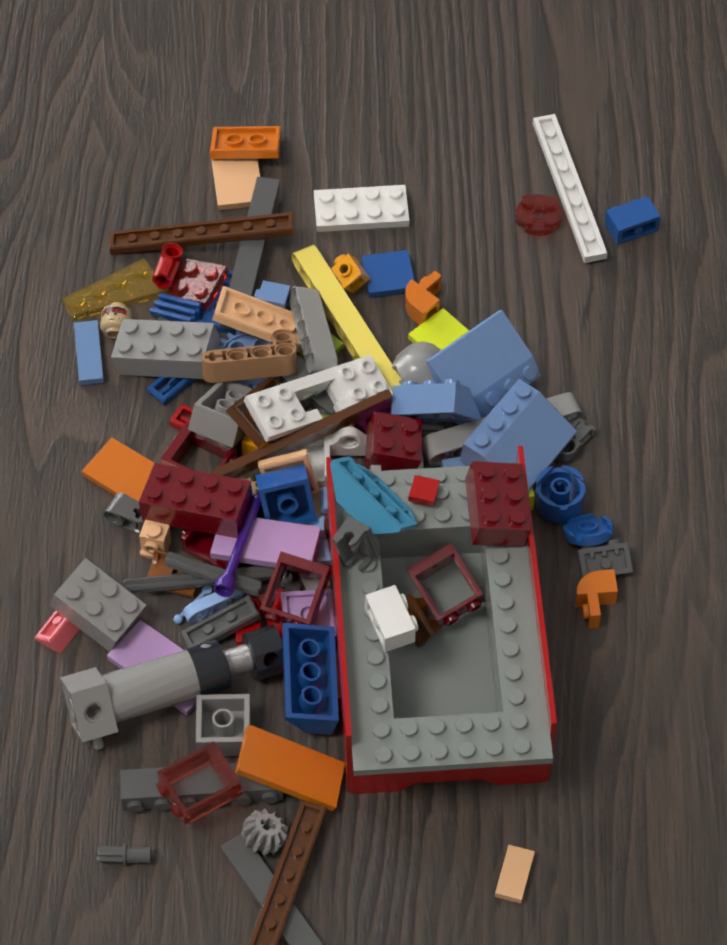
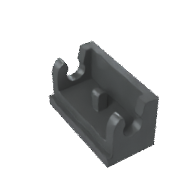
M351 517L346 519L332 538L341 563L346 568L351 567L356 559L361 558L363 562L359 565L358 569L362 572L368 568L375 557L378 558L380 555L371 528Z

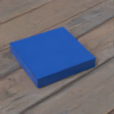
M408 250L362 256L363 268L371 278L366 282L369 298L403 294L406 292V286L411 279L414 280Z

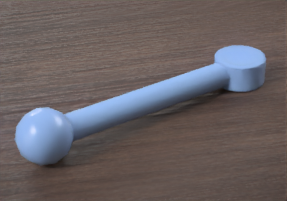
M203 586L202 593L194 601L212 594V587ZM183 611L174 616L173 621L175 624L183 622L185 617Z

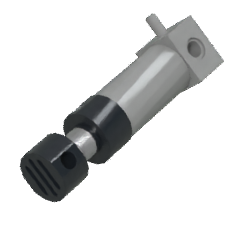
M269 625L243 633L241 646L228 648V650L224 651L221 649L218 641L213 640L186 648L184 651L102 675L94 667L60 677L71 725L82 743L92 740L94 749H102L104 747L102 737L118 732L117 722L195 700L197 695H216L229 691L231 689L230 678L238 676V674H245L250 671L253 678L258 681L284 673L283 642L276 627Z

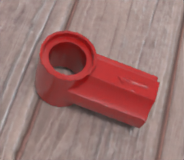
M167 243L162 247L161 257L152 277V282L156 284L157 288L165 290L168 287H172L175 276L180 271L183 249L175 243Z

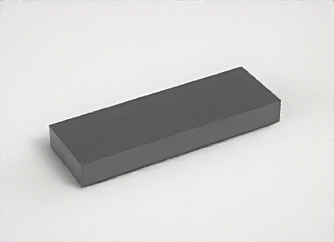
M248 595L181 631V634L189 648L213 640L220 641L258 621L261 617Z

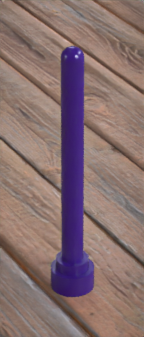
M255 494L251 500L224 574L215 581L213 590L220 596L231 597L236 587L234 575L261 505L259 494Z

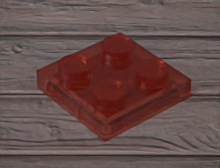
M186 259L167 295L199 302L203 308H209L229 270L224 265Z

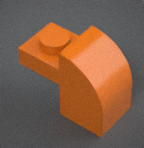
M436 271L432 272L429 276L423 277L419 284L411 279L406 286L405 309L408 316L419 325L440 309V300L435 295L441 291L442 275Z
M614 569L590 572L580 580L577 586L575 607H582L583 619L588 620L589 629L599 628L601 618L599 605L616 604L618 589Z

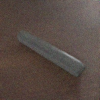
M168 552L165 558V565L167 567L215 582L225 572V569L173 552ZM235 573L236 590L255 596L260 594L262 590L261 581Z

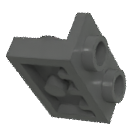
M620 539L608 540L605 542V546H580L581 549L575 551V557H578L581 579L588 573L599 570L614 569L615 575L633 572L628 542L620 543Z

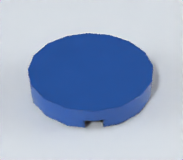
M582 514L572 517L567 521V525L563 526L565 540L578 546L599 545L607 542L614 534L612 521L606 516H601V519L595 518L594 514Z

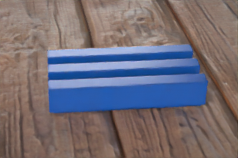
M160 293L158 295L159 300L154 302L155 307H151L149 311L151 316L162 317L170 321L195 322L203 307L199 302ZM161 308L173 311V313L161 310ZM183 313V314L191 315V317L184 316V315H180V314Z
M161 376L146 389L150 396L153 395L156 401L159 400L161 405L165 406L196 379ZM166 382H168V384L165 387H163L159 392L157 391Z

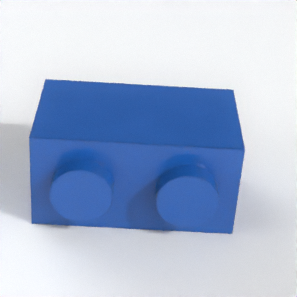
M647 196L607 210L605 227L616 245L658 231L661 216Z

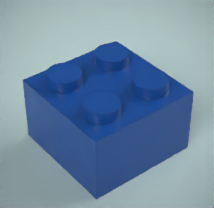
M305 464L255 475L265 519L297 524H308L318 521Z

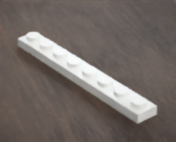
M551 114L533 118L534 129L584 263L607 259L605 245L556 115Z

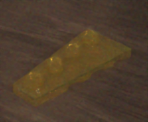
M143 258L62 298V304L73 320H78L100 314L104 307L114 302H120L124 305L134 301L142 303L149 301V297L157 296L160 293L168 295L167 289L157 288L156 284L152 282L154 271Z

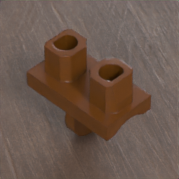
M413 594L406 596L408 603L407 611L410 616L414 615L418 624V631H415V644L419 648L424 646L441 629V626L436 619L428 620L424 612L427 610V603L424 598H414Z

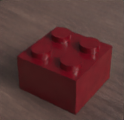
M374 411L366 427L365 468L370 470L371 465H381V471L418 469L422 461V420Z

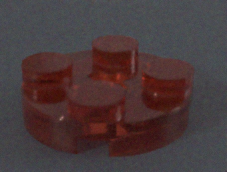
M526 194L517 205L516 223L519 227L521 225L529 235L546 236L551 234V230L560 226L562 208L555 196ZM535 213H542L543 215H541V218H538Z

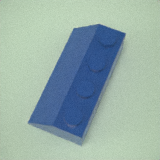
M283 623L285 720L305 733L332 735L339 721L335 627Z

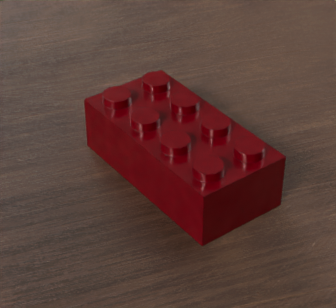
M154 463L139 500L142 521L146 519L174 527L238 538L253 498L251 481Z

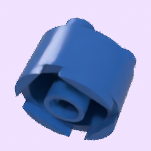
M562 465L561 468L548 467L539 474L535 486L534 508L541 517L554 522L556 525L563 526L567 524L570 518L581 514L586 492L584 478L581 473L570 466Z

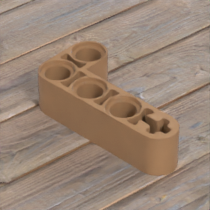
M279 329L272 333V344L206 351L201 357L203 379L209 383L292 375L297 371V348L294 335L290 330Z

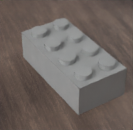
M123 319L111 359L118 375L203 379L202 354L206 351L218 350L221 340L214 323Z

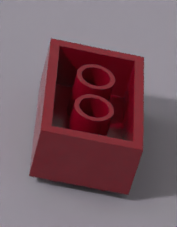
M472 461L465 477L472 545L524 547L531 532L523 464Z

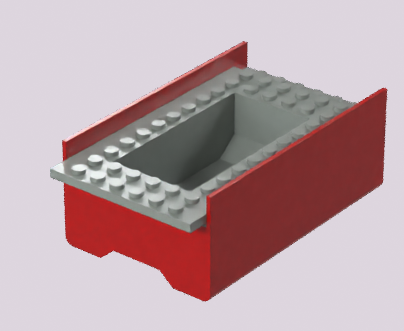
M518 446L516 463L523 464L531 526V532L524 547L472 545L465 477L470 466L371 471L413 511L418 524L416 528L402 532L373 534L380 555L378 558L375 557L368 568L362 572L358 569L359 565L363 562L361 558L356 559L349 568L342 565L332 540L346 519L353 517L347 514L344 508L336 501L330 467L331 457H326L328 530L347 791L351 794L398 792L416 783L477 779L497 785L547 781L550 778L551 765L553 763L557 719L523 446ZM414 475L440 480L434 506L408 501ZM452 543L483 593L485 602L482 603V607L473 613L466 612L461 615L459 621L451 626L445 625L441 627L424 646L418 648L414 642L384 652L365 610V595L396 585L399 594L403 593L405 597L413 594L414 598L422 597L410 578L407 569ZM454 562L421 581L440 614L474 595ZM427 606V610L424 612L428 620L435 619Z

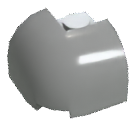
M424 341L415 342L407 346L396 356L392 363V368L395 371L397 370L402 378L399 383L403 385L404 381H413L418 384H424L425 380H434L426 360L441 349L432 343Z

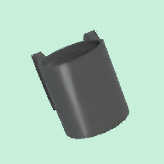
M118 492L103 513L110 523L140 535L145 521H142L139 501Z

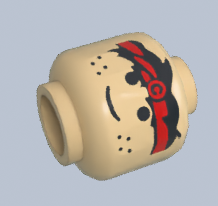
M114 302L104 307L101 314V331L108 338L117 339L122 320L132 319V311L120 302Z

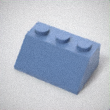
M445 379V383L425 380L424 384L404 381L403 385L393 386L392 415L421 419L422 423L480 421L481 416L470 388L460 384L459 380Z

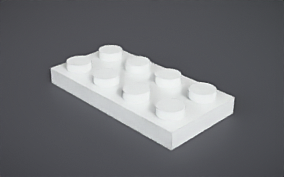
M405 185L314 190L317 232L409 227Z

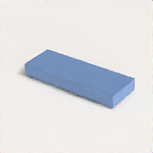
M98 320L75 322L74 330L79 384L81 386L104 383Z

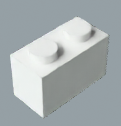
M396 585L365 595V610L384 652L414 643L415 631H418V624L414 615L410 616L407 611L408 603L403 593L399 594Z

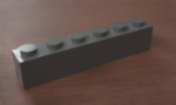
M238 762L120 770L123 811L133 813L141 812L143 809L165 811L174 807L193 809L197 806L205 805L210 807H221L224 804L244 806L252 802L273 804L277 801H283V792L235 774Z

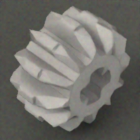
M263 809L261 812L254 810L243 823L241 838L245 839L246 847H253L254 853L261 851L264 856L269 852L275 854L279 848L281 849L287 840L288 827L284 825V818L276 817V811L269 814L266 809Z

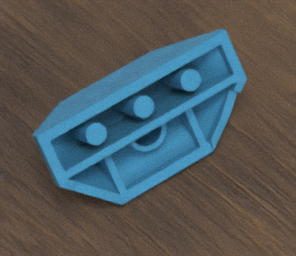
M350 456L331 461L330 467L335 498L347 514L369 526L373 534L396 533L416 528L418 523L415 520L413 511L378 476L364 466L356 464L355 460Z

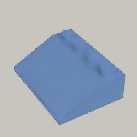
M502 310L497 311L426 360L434 381L445 383V379H456L460 381V384L470 388L480 413V418L493 410L518 379L529 385L541 376L533 355ZM471 421L454 422V423H457V424L461 425V424H464V423H467V422H471Z
M518 379L463 443L460 460L469 466L472 461L516 463L518 446H523L529 491L536 483L539 474L553 463L576 435L577 430L540 391Z

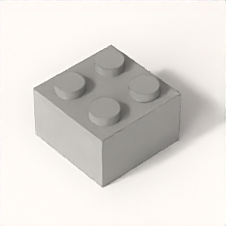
M250 694L197 695L196 748L198 757L239 756L245 728L249 724L251 725Z

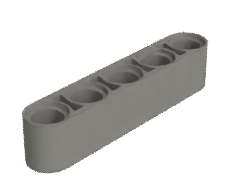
M292 287L289 302L308 373L314 374L337 366V356L318 289Z

